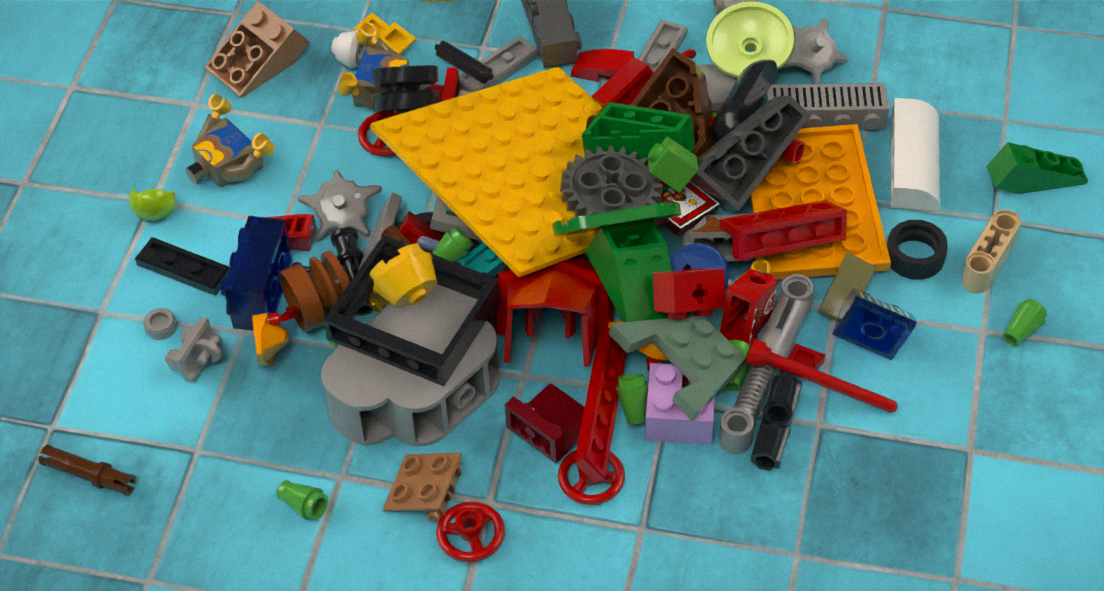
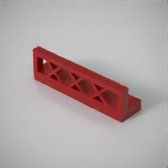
M827 200L719 219V229L733 235L732 257L739 261L846 240L847 210Z

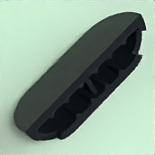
M762 59L755 61L741 72L714 118L712 135L716 142L756 112L778 74L777 64L774 60Z

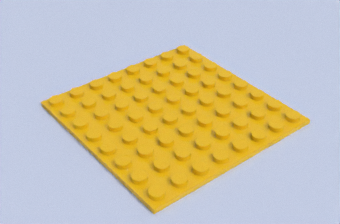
M558 66L370 124V129L518 277L585 253L598 232L592 231L565 236H554L553 222L561 221L563 226L567 220L575 217V210L567 211V202H562V192H560L562 172L567 169L568 162L574 161L576 154L584 158L581 134L586 130L587 118L592 115L598 116L604 109L601 104L596 102ZM663 219L654 221V223L657 226L670 220Z

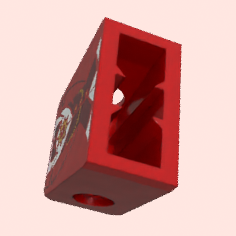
M748 269L727 288L720 326V333L726 339L740 340L749 345L773 311L778 281L775 276Z

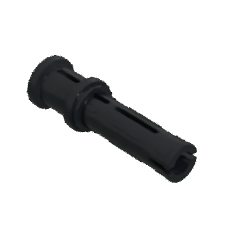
M344 227L334 231L330 238L332 245L336 247L338 253L336 258L345 269L351 282L358 272L363 252L358 248L357 231L351 227ZM370 295L356 315L365 316L374 310Z

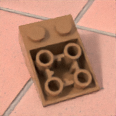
M257 1L206 64L205 68L243 98L293 65L310 42L265 5Z

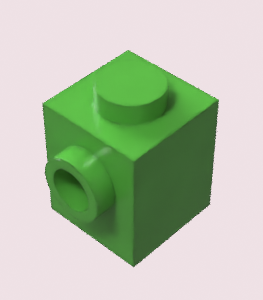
M666 137L661 144H655L648 154L649 173L678 192L685 187L699 170L697 156L669 137Z

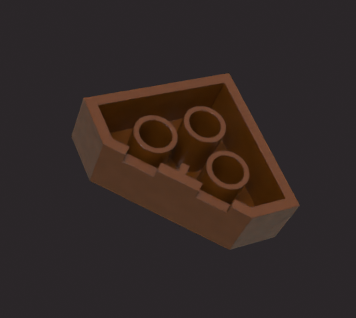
M672 48L630 106L691 115L695 147L691 153L698 158L714 145L706 76L694 61Z

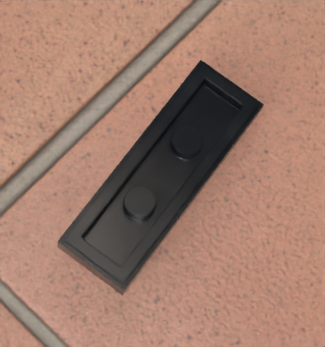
M154 237L150 238L135 258L137 266L214 296L218 294L232 275L231 267Z

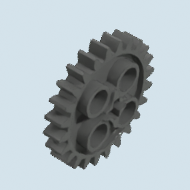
M610 145L608 152H603L602 148L597 146L595 154L586 149L584 158L576 154L574 163H567V169L562 172L560 192H562V202H567L566 210H575V217L660 203L663 184H660V179L649 173V166L646 167V157L640 160L636 159V151L626 155L624 147L619 152H614L613 146Z

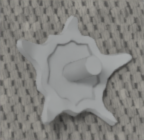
M822 19L815 27L807 25L804 28H798L792 25L794 47L790 58L782 68L799 66L812 74L813 84H819L821 73L824 70L831 69L835 62H847V57L837 51L836 42L828 34V19Z
M335 170L331 181L321 184L316 194L300 195L298 201L311 207L320 219L321 225L316 235L317 241H320L329 230H338L344 227L354 228L357 232L368 237L370 236V231L363 221V217L368 214L366 203L369 198L382 191V186H358L354 181L345 180L340 171Z

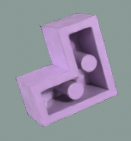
M650 363L645 440L712 444L715 395L713 400L709 404L707 403L701 410L699 416L691 420L672 401L675 392L682 388L683 373L674 364Z

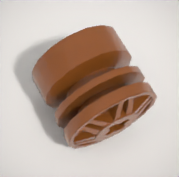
M331 251L321 253V262L317 257L309 259L311 274H308L301 264H295L278 273L279 282L288 307L295 306L300 309L299 315L294 319L305 333L325 325L324 309L329 312L350 283L345 269Z

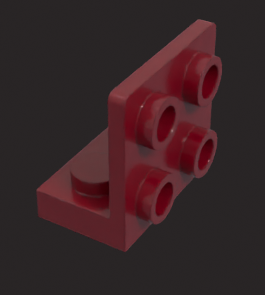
M548 384L529 403H522L513 396L505 404L506 427L551 461L557 463L578 443L584 406L555 385Z

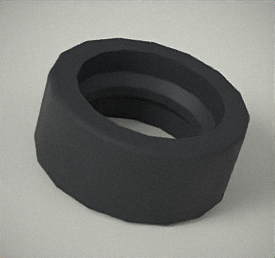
M924 220L900 222L892 228L887 240L891 261L890 267L900 276L909 279H926L936 275L942 269L948 249L947 237L939 227L931 222ZM906 241H920L932 247L935 254L926 258H913L900 251L898 246Z

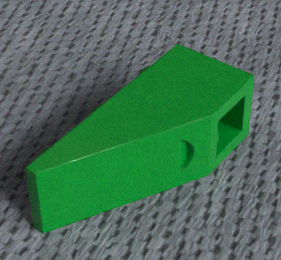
M1007 142L986 166L995 189L1017 194L1085 185L1088 182L1083 165L1079 159Z

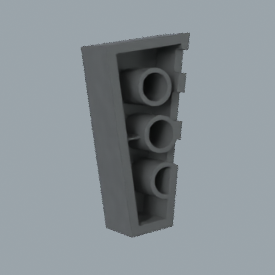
M521 0L536 47L539 50L543 67L576 62L577 50L581 49V40L579 33H574V20L572 14L568 12L567 1Z
M790 95L772 98L697 158L699 170L690 181L719 203L718 206L724 211H739L811 115Z

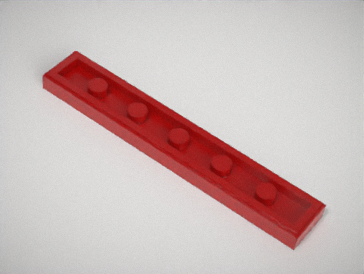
M610 318L600 324L574 464L594 483L605 480L619 400L616 386L619 384L618 377L623 376L627 355L625 350L609 335L610 328L608 323L613 322Z

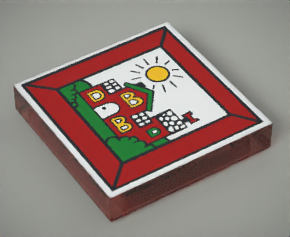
M660 180V184H663L660 203H680L682 215L658 221L677 236L697 225L705 216L713 215L718 211L720 204L691 181L678 192Z

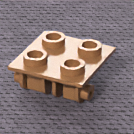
M461 452L405 455L383 510L425 511L427 513L426 518L429 521L438 522L441 516L445 515L446 502L451 501V493H454L455 484L462 473L461 463L459 462L462 456Z

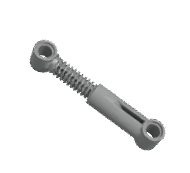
M793 274L783 280L780 296L760 338V341L767 343V347L772 348L771 352L787 358L804 317L811 310L814 286L812 281L804 275ZM767 364L765 367L761 365L758 367L751 366L733 408L727 410L721 416L719 442L726 452L742 454L752 446L756 417L772 385L774 376L780 374V369Z

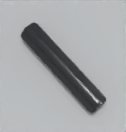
M441 41L439 45H435L434 49L437 50L436 55L481 83L486 84L489 80L493 79L492 68L450 43Z

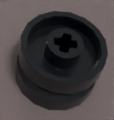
M436 65L372 69L373 85L377 87H392V92H381L374 96V111L406 113L440 102L439 92L435 90H420V86L432 85L439 81L438 66Z

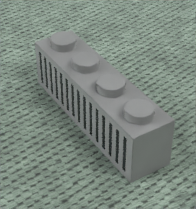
M885 83L771 85L766 93L765 104L774 97L790 95L811 115L802 128L858 124L859 130H886L889 107Z

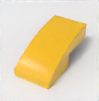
M373 13L369 14L353 28V31L360 30L364 22L372 23L376 28L374 37L382 39L400 55L416 41L413 35L394 22L389 26Z

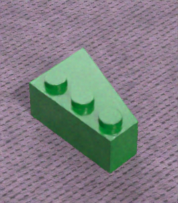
M611 102L605 106L581 134L584 153L588 149L595 154L597 146H600L603 152H608L610 145L613 146L614 152H619L624 147L626 155L636 151V159L640 160L646 157L647 163L648 154L652 147L657 143L661 144L666 137H669L690 152L695 147L691 115Z

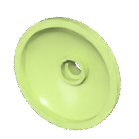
M742 2L726 8L714 18L707 32V51L714 65L723 73L734 78H738L749 64L762 59L774 60L778 71L792 54L794 31L788 18L777 8L762 2ZM749 49L755 50L754 52H747Z

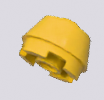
M417 243L398 249L400 255L392 258L386 264L381 260L370 272L374 283L373 290L396 308H403L422 302L437 284L431 254L422 250Z

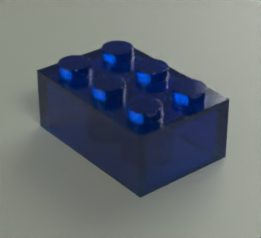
M248 216L245 227L239 230L237 251L232 252L228 277L225 276L221 283V294L225 296L227 302L226 314L230 315L234 329L254 331L252 315L277 312L283 293L278 273L291 267L293 262L285 220Z

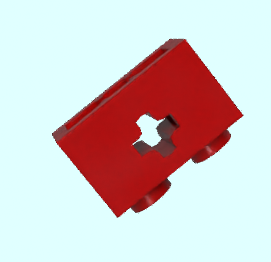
M698 268L653 273L654 311L668 313V318L670 319L687 318L690 311H693V316L713 315L712 309L724 308L725 304L724 269Z

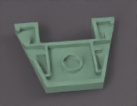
M704 316L612 324L609 335L626 353L651 343L654 344L686 376L692 384L677 390L672 401L691 420L699 416L705 405L709 404L713 400L714 395L721 388L723 389L742 368L746 359Z

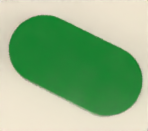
M665 202L570 218L571 220H567L563 226L561 221L553 222L552 228L554 236H565L598 231L601 227L658 221L682 214L680 203L672 202V204H666Z

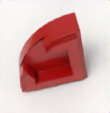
M795 343L788 359L818 370L825 362L826 354Z

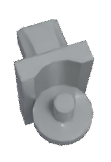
M200 317L195 326H185L180 338L183 344L179 350H169L165 356V362L170 369L180 372L186 382L194 383L207 361L218 362L222 356V351L218 347L222 339L212 330L209 319Z

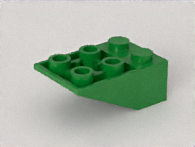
M654 221L601 227L585 252L622 322L667 319L668 313L654 311L653 273L672 271L667 245Z

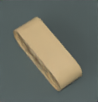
M1003 209L995 212L967 256L962 276V285L968 291L982 293L988 290L1014 248L1021 224L1019 215L1014 211Z

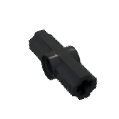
M782 373V375L774 376L767 403L763 407L762 420L751 455V462L757 465L759 469L767 471L775 468L779 469L786 441L790 436L791 424L802 388V382L795 375Z

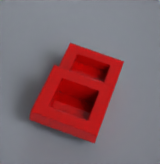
M594 49L580 52L571 70V77L599 82L601 75L613 77L634 57V51Z

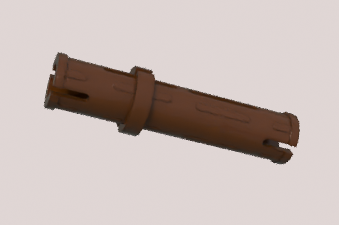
M49 444L45 445L40 452L51 456L47 458L39 456V463L41 465L90 481L92 486L102 489L106 487L125 496H129L135 488L127 485L128 482L136 484L135 475L113 469L109 463H96Z

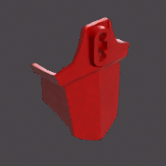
M580 254L522 277H518L508 266L498 272L496 278L499 279L500 301L493 312V328L496 334L504 335V362L509 363L513 309L525 308V331L528 336H533V325L536 324V315L542 307L558 309L566 320L565 338H570L575 334L576 312L580 313L584 367H590L597 345L600 324L609 318L614 321V305L593 265L586 257Z

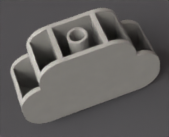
M436 284L434 289L428 293V297L422 302L403 308H396L390 303L383 309L382 313L371 322L365 324L443 354L476 304L477 299ZM492 313L445 386L339 345L326 359L321 370L329 419L333 427L350 441L362 445L379 444L393 436L411 446H428L441 441L488 400L498 388L500 375L497 337L493 328Z

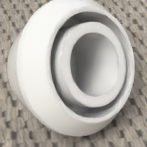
M359 30L343 32L339 37H335L332 43L331 51L332 54H335L336 60L350 69L359 66L366 44H360L356 40V34Z

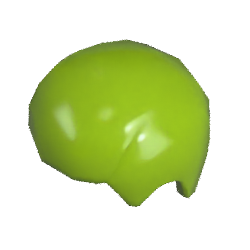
M132 189L129 192L130 209L137 217L143 220L157 221L164 219L175 208L176 198L173 190L168 192L166 190L151 189L137 193L135 189Z

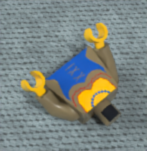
M364 22L356 34V40L360 44L369 43L371 46L365 47L355 76L349 72L343 73L339 79L341 84L338 86V91L343 96L352 94L354 106L368 107L374 110V96L381 92H392V87H377L373 85L372 69L410 65L406 57L395 52L382 39L374 37L376 28L372 23Z
M215 93L209 98L208 102L213 113L208 114L202 130L192 145L195 163L186 168V173L193 183H197L208 176L217 186L224 187L232 182L249 180L255 172L263 168L262 156L271 155L274 152V144L263 133L256 134L251 141L226 117L221 119V115H226L231 111V103L225 98L222 100V96Z

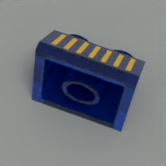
M853 288L841 306L832 335L892 360L916 327L917 321L913 314L900 309L898 306L890 305L872 297L868 293L860 292Z

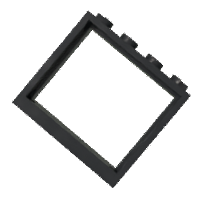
M383 235L324 318L327 340L445 386L500 301L499 279L489 276L488 273H481L465 267L457 261L452 262L424 250L431 254L438 285L477 299L476 304L443 354H440L353 319L373 291L374 283L370 276L371 270L381 260L386 264L392 258L400 255L398 249L407 246L403 241L399 242Z

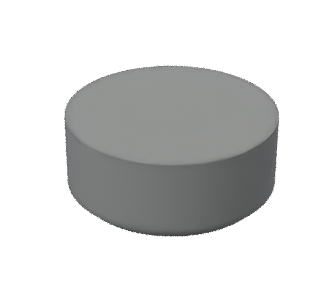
M165 308L150 311L143 321L146 334L154 340L167 339L177 329V322L173 312Z

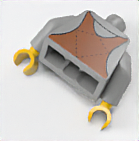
M745 214L705 216L695 227L684 233L681 247L692 243L709 244L718 249L727 261H739L732 257L733 235L719 229V219ZM768 255L740 260L751 261L753 259L755 261L752 263L751 269L760 273L771 274L770 264L765 260L768 258ZM686 265L687 269H692L690 265Z

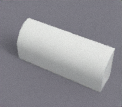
M895 98L891 118V208L940 211L939 114L927 102L917 99Z

